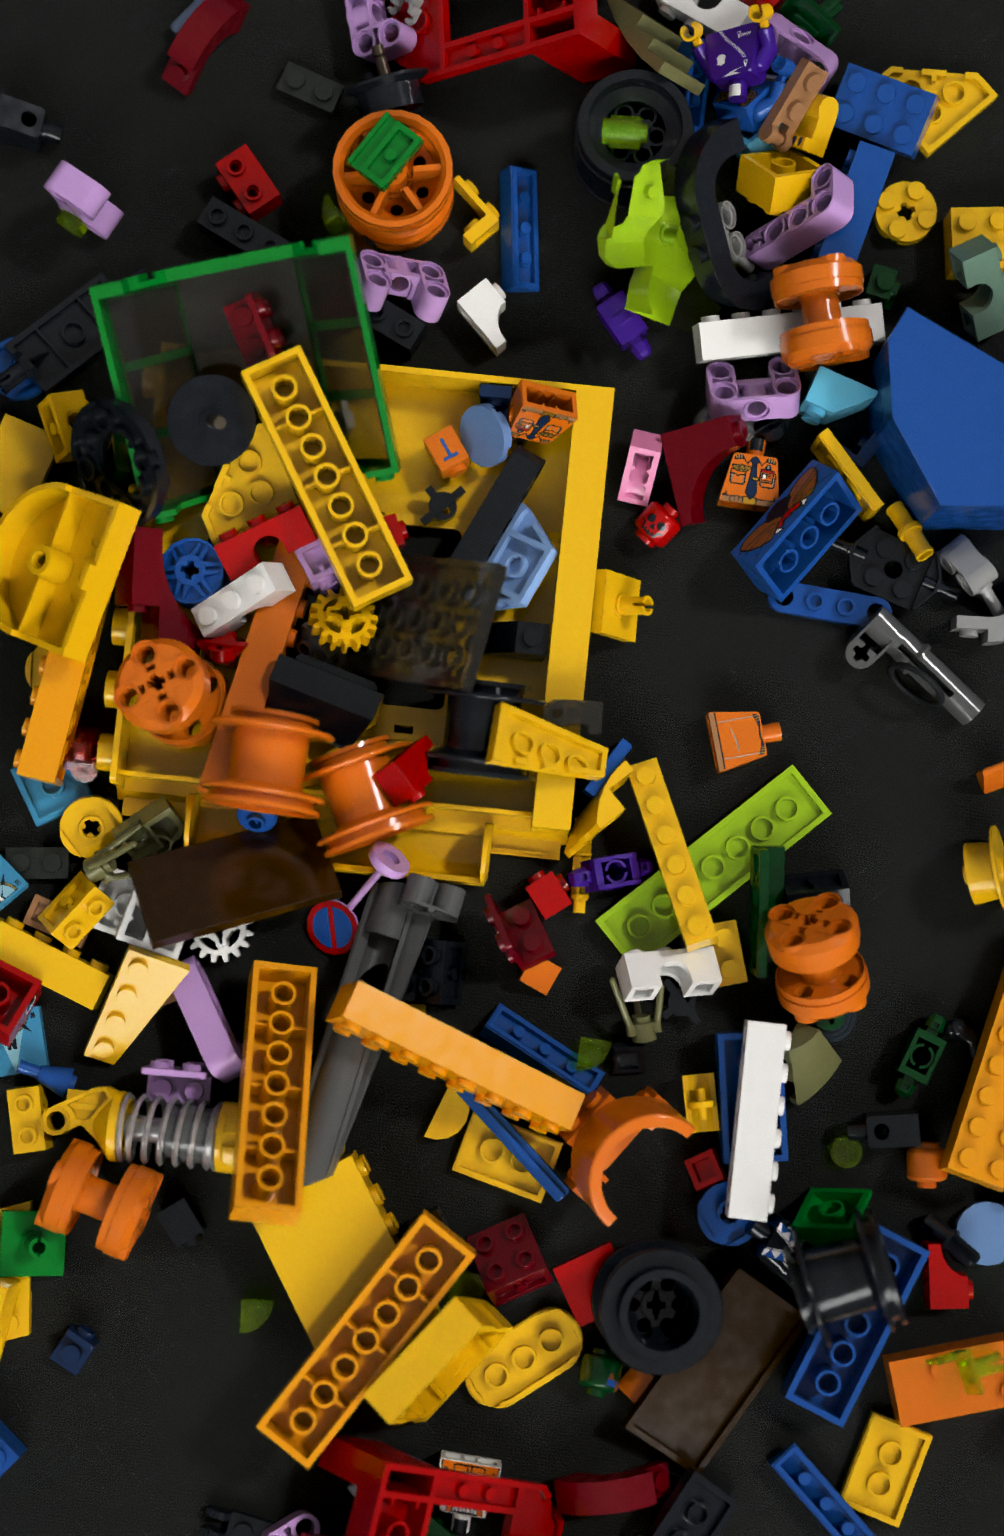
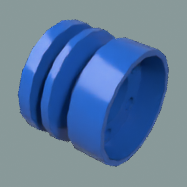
M184 538L173 543L163 553L165 574L175 601L188 609L194 608L234 581H231L213 545L202 539ZM196 568L199 569L198 574H193L192 578L189 576L190 571H195Z

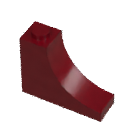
M726 415L660 434L681 527L705 522L703 511L704 495L712 473L725 457L747 446L748 430L740 415Z

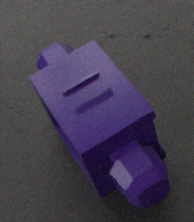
M603 281L593 287V296L597 303L600 304L596 307V315L621 352L632 347L630 349L631 353L636 359L643 361L651 355V347L647 340L643 339L648 335V327L639 314L625 309L627 296L623 290L613 295L614 291Z
M636 852L620 855L613 854L608 857L606 855L580 862L581 868L568 873L569 884L575 888L585 887L586 893L601 890L610 891L613 888L616 890L624 886L642 883L640 877L653 872L652 861L648 858L636 859ZM609 866L613 870H618V874H615L613 879L609 875L603 876V871H607Z

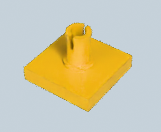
M608 569L596 570L591 623L592 633L622 642H636L638 615L650 616L653 609L645 608V606H654L653 600L649 595L640 596V580Z

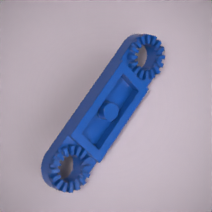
M798 583L790 592L792 600L788 605H780L773 597L767 595V602L775 612L860 627L869 618L867 615L869 606H884L892 614L890 604L883 598Z

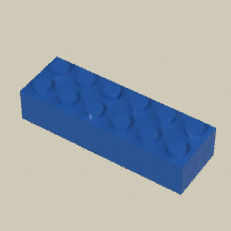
M878 1223L904 1305L930 1251ZM878 1310L829 1323L833 1340L832 1350L827 1348L819 1327L815 1329V1335L810 1336L808 1333L780 1388L783 1396L843 1428L891 1332L886 1318Z

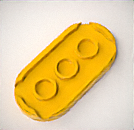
M545 1307L514 1324V1329L465 1379L470 1395L484 1406L506 1408L572 1367L580 1356L583 1334L579 1324L569 1312L556 1307Z

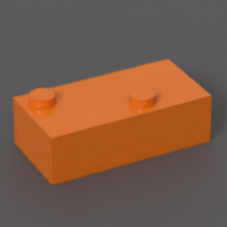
M1004 1332L882 1355L894 1419L901 1427L1004 1408Z

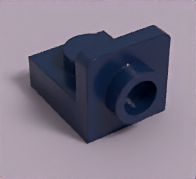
M481 384L479 393L480 404L489 403L495 406L492 408L497 412L501 411L507 419V408L513 397L512 386Z
M874 432L869 439L863 436L852 451L857 455L841 444V446L857 468L861 470L878 449L879 444Z
M73 1323L65 1332L64 1337L50 1356V1359L76 1376L100 1341L94 1337L96 1334L92 1329L83 1324L77 1326Z

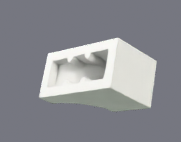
M485 278L457 301V310L492 352L498 356L506 349V340L498 324L501 313L506 310V301L504 300L506 295L497 283L491 284Z

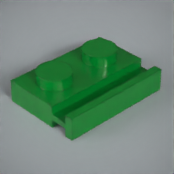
M386 111L347 159V165L357 170L361 176L384 193L423 145V139L400 121L392 118Z

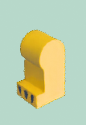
M819 93L816 95L792 136V148L823 158L839 111L838 102L834 97Z

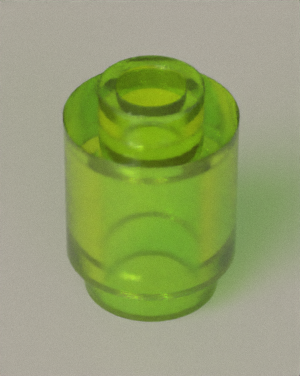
M611 115V118H603L601 144L609 145V148L640 150V143H647L648 123H642V116Z

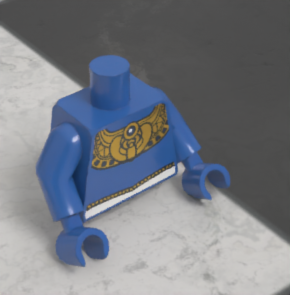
M776 55L771 68L778 75L767 74L766 80L762 84L748 87L747 101L741 104L729 102L728 92H724L716 85L713 106L718 118H738L742 131H758L784 89L786 79L790 78L796 68L795 63L788 58Z

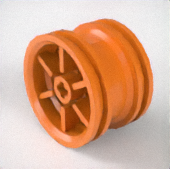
M382 110L357 120L346 130L338 142L333 157L332 174L341 215L351 231L360 238L363 235L367 236L379 249L405 251L429 242L442 230L450 217L454 204L453 162L448 144L443 135L431 122L418 114L404 110ZM387 111L392 118L400 121L421 137L423 145L398 174L397 179L383 193L361 176L357 170L348 166L347 159ZM418 157H423L426 163L425 165L414 166V161ZM419 189H427L429 191L428 195L425 198H419L417 196ZM370 193L375 199L372 203H367L363 200V196ZM392 209H403L400 215H393L391 213Z

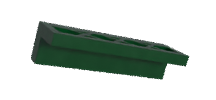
M751 845L748 971L757 978H767V973H776L778 967L767 949L764 930L769 920V910L774 906L784 904L785 847L782 845Z

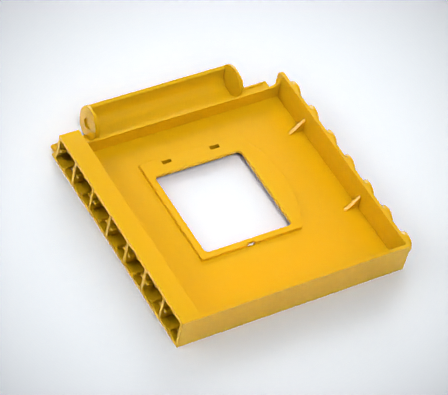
M160 342L159 353L183 347L184 344ZM224 348L197 354L202 375L214 374L225 376L238 383L247 392L240 372L247 369L240 350ZM187 356L142 368L140 391L142 398L153 399L151 422L148 423L153 425L154 428L166 425L167 409L172 396L181 385L192 379ZM306 356L318 381L313 357ZM324 358L331 390L374 387L369 363ZM380 364L401 469L399 473H394L395 478L376 482L375 477L367 479L366 473H362L383 517L395 513L397 520H403L406 526L455 530L462 537L518 444L512 440L511 448L507 450L506 454L508 457L496 466L481 467L470 459L471 465L467 467L468 470L463 475L454 479L448 477L443 480L426 451L423 440L451 425L461 441L459 432L461 418L467 409L473 405L480 404L479 393L481 384L512 386L514 395L522 379L576 393L578 419L575 423L549 444L529 440L525 445H520L546 460L544 467L523 503L532 510L558 551V555L526 608L469 613L460 607L453 619L447 676L531 686L530 691L525 690L523 698L544 700L547 704L522 703V710L580 736L615 388ZM377 398L349 399L351 409L355 411L357 418V428L354 429L349 441H347L354 458L389 457ZM333 400L335 411H337L342 400ZM256 414V425H258L262 421L259 415ZM169 435L158 438L170 479L166 499L216 482L212 466L200 465L185 458L175 448ZM131 483L127 493L135 492L137 484ZM431 485L437 493L447 492L451 494L462 486L466 493L456 502L457 512L454 518L448 522L434 520L424 526L420 519L429 512L430 501L425 489ZM208 501L182 509L177 515H174L175 520L156 524L154 519L142 525V527L163 529L162 555L173 543L184 538H199L207 541L210 536L201 515ZM449 507L442 512L447 515L450 512ZM257 541V552L262 562H272L277 545L272 548H264ZM196 568L195 571H190L189 576L192 578L193 574H198L199 569ZM177 602L185 616L200 629L191 609ZM116 607L112 619L111 640L113 645L125 646L124 660L131 652L133 646L141 641L142 613L127 612V608ZM256 609L245 615L248 622L234 631L237 636L245 640L247 639ZM524 621L550 624L545 659L540 662L480 655L483 623ZM200 651V657L205 659L207 653ZM155 653L148 655L146 664L153 660ZM205 659L219 669L230 685L232 684L236 670ZM109 670L105 680L104 705L106 708L117 709L115 733H101L98 741L96 763L99 771L110 772V783L116 785L117 799L123 800L122 816L134 815L164 794L184 822V847L246 831L247 829L238 822L236 816L237 809L204 802L201 800L202 794L197 791L212 742L202 747L176 748L163 743L150 732L132 724L114 703L115 680L118 671ZM217 681L211 684L210 693L217 688ZM448 681L446 682V689H449ZM445 694L443 707L438 710L382 704L376 727L363 732L355 743L382 735H389L391 740L387 742V745L408 741L412 744L424 735H427L434 744L430 750L443 746L448 694ZM138 695L131 698L129 706H133L136 703ZM201 723L194 726L192 735H196L200 731ZM395 725L404 728L413 727V734L394 732ZM306 765L304 777L315 772V770H309ZM428 770L433 780L423 788L426 794L415 803L433 802V805L425 809L426 814L433 813L435 819L381 840L396 847L407 858L410 870L403 879H407L409 873H416L434 879L436 882L484 887L488 879L490 854L549 860L560 859L561 845H566L571 829L576 778L529 770V774L534 775L535 780L520 781ZM321 784L302 787V791L306 794L325 801L323 806H314V811L320 813L319 819H316L322 838H325L336 829V825ZM278 816L277 822L293 817ZM373 844L330 857L334 871L372 875L376 869L369 859L368 851Z

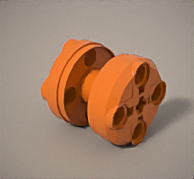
M833 253L794 264L782 265L772 270L773 278L769 284L775 307L783 310L802 309L804 325L790 329L780 335L779 348L783 363L792 369H799V372H809L817 370L820 365L830 367L870 357V349L874 345L869 320L859 317L842 318L839 302L851 299L864 291V276L860 263L851 257L845 256L844 253Z
M167 638L141 640L133 646L131 652L119 667L115 680L114 703L127 720L142 730L150 732L163 743L176 748L202 747L208 745L214 739L218 726L212 724L211 718L221 716L231 685L219 669L205 659H202L184 643ZM154 652L153 660L146 664L148 655ZM217 681V688L210 693L211 684ZM138 695L136 703L133 706H129L131 698ZM201 723L200 731L196 735H192L194 726Z
M833 892L797 899L788 904H780L771 908L768 912L769 920L765 926L764 935L771 958L778 965L775 974V986L782 1007L794 1014L795 1020L802 1024H811L818 1020L836 1018L848 1012L862 1010L867 1004L866 996L870 989V978L867 965L862 955L857 951L860 946L861 931L855 910L842 902L841 897Z
M74 1138L51 1172L34 1224L53 1233L67 1236L81 1213L102 1221L95 1248L103 1251L108 1256L125 1262L147 1224L164 1174L144 1165L132 1163L119 1185L113 1184L97 1177L104 1157L102 1150L97 1148L96 1145Z

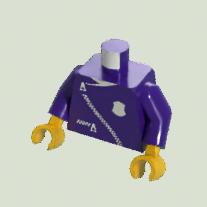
M769 3L761 4L762 16L758 4L750 6L748 15L751 21H753L752 23L705 35V41L703 42L701 40L703 35L701 23L691 22L694 29L693 36L690 35L689 29L686 26L680 28L681 38L688 42L692 41L694 45L692 51L708 80L712 84H716L724 92H728V101L731 103L741 104L747 101V88L762 84L766 80L767 70L778 52L773 25L769 24L768 21L773 16L774 11Z

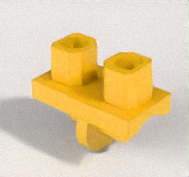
M714 1073L681 1075L685 1117L695 1127L693 1133L720 1131Z

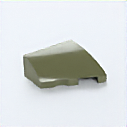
M163 794L111 830L114 838L117 839L138 823L143 824V828L121 844L123 846L132 841L137 842V846L127 852L131 856L132 861L171 851L173 843L180 839L183 834L184 822Z
M799 1022L791 1034L790 1050L784 1051V1060L788 1064L787 1081L793 1082L795 1088L794 1094L790 1096L792 1104L800 1106L824 1086L842 1062L819 1029Z

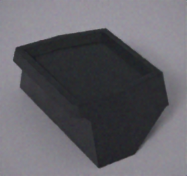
M303 653L297 655L295 659L279 654L269 678L270 709L296 713L319 720V727L313 729L334 736L335 741L330 743V745L340 749L354 744L373 721L383 694L376 692L377 686L375 682Z

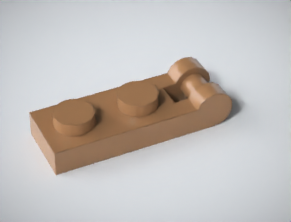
M802 57L758 132L759 139L766 144L772 143L773 148L781 153L788 151L792 145L794 132L829 74Z

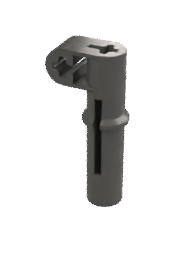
M884 606L878 608L846 641V660L854 668H868L886 652L895 662L914 665L931 676L900 647L903 644L950 689L947 691L940 685L945 694V702L942 706L962 725L972 721L985 706V702L930 651L931 646L929 644L921 643ZM865 632L879 647L875 649L869 643L866 647L867 655L864 656L860 653L856 656L855 646L862 648L866 645L865 639L861 636ZM900 668L902 674L908 673L935 700H938L936 691L928 682L911 671Z

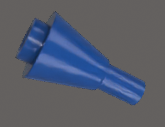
M20 1060L16 1071L36 1078L37 1082L61 1098L64 1097L68 1089H74L78 1077L73 1075L74 1068L38 1066L24 1060Z

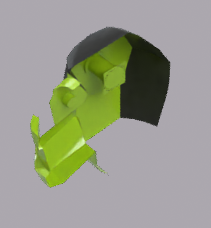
M657 159L644 164L641 171L634 178L628 216L623 224L614 226L617 196L622 181L619 178L620 176H618L619 173L615 172L611 189L615 196L607 221L601 227L597 237L599 257L606 265L616 269L634 268L627 293L626 310L671 327L693 332L692 326L700 323L701 317L718 315L722 307L714 303L703 292L695 277L692 263L688 256V248L680 226V218L675 201L674 180L676 167L664 162L665 160L672 159ZM715 184L717 203L725 201L719 185ZM733 263L735 269L738 270V266Z

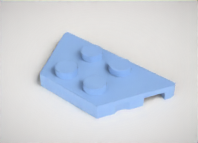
M521 503L463 601L461 607L467 612L475 613L526 608L558 555V551L526 504Z

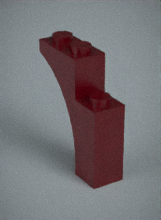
M136 526L116 578L115 605L127 606V612L142 613L141 640L159 638L177 640L190 647L200 656V651L203 650L196 644V641L199 638L213 639V637L204 638L201 630L185 616L173 597L163 563V529Z

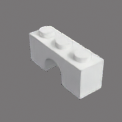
M656 0L659 7L658 11L661 15L671 21H674L675 18L680 20L693 34L694 29L691 22L694 21L701 23L704 35L753 22L748 15L750 7L739 0H721L716 7L711 9L698 7L699 0Z
M261 562L192 608L191 612L204 638L225 636L229 631L234 632L246 624L248 621L245 615L261 607L273 606L296 590L283 563Z
M713 946L703 947L688 953L686 948L672 949L670 947H662L655 951L646 952L634 949L624 953L615 967L623 1002L654 1000L663 986L660 976H669L675 979L681 987L683 997L713 995L723 981Z

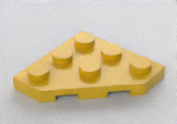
M891 66L882 73L884 76L937 95L939 102L919 148L926 158L939 149L998 97V94L978 72L958 74L947 73V70L922 68L921 71Z
M263 423L256 425L254 436L247 449L235 460L223 464L208 503H206L201 516L213 545L220 540L219 534L233 527L238 532L248 527V520L264 513L267 518L277 513L275 509L277 506L289 500H293L294 504L299 502Z

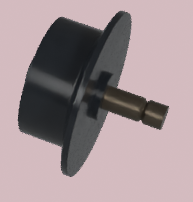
M378 44L371 47L373 57H375L374 61L378 76L352 85L344 90L345 96L359 98L363 117L373 112L387 109L411 111L425 104L419 80L429 74V69L420 67L391 73L387 57L385 56L383 44Z
M206 374L188 380L177 389L168 405L166 425L171 442L185 458L204 466H218L235 460L247 449L254 436L256 414L251 398L238 383L225 376Z

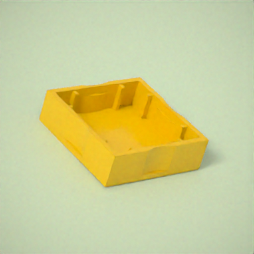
M455 1296L368 1388L363 1396L389 1425L404 1424L409 1421L413 1423L427 1422L514 1327L488 1300Z

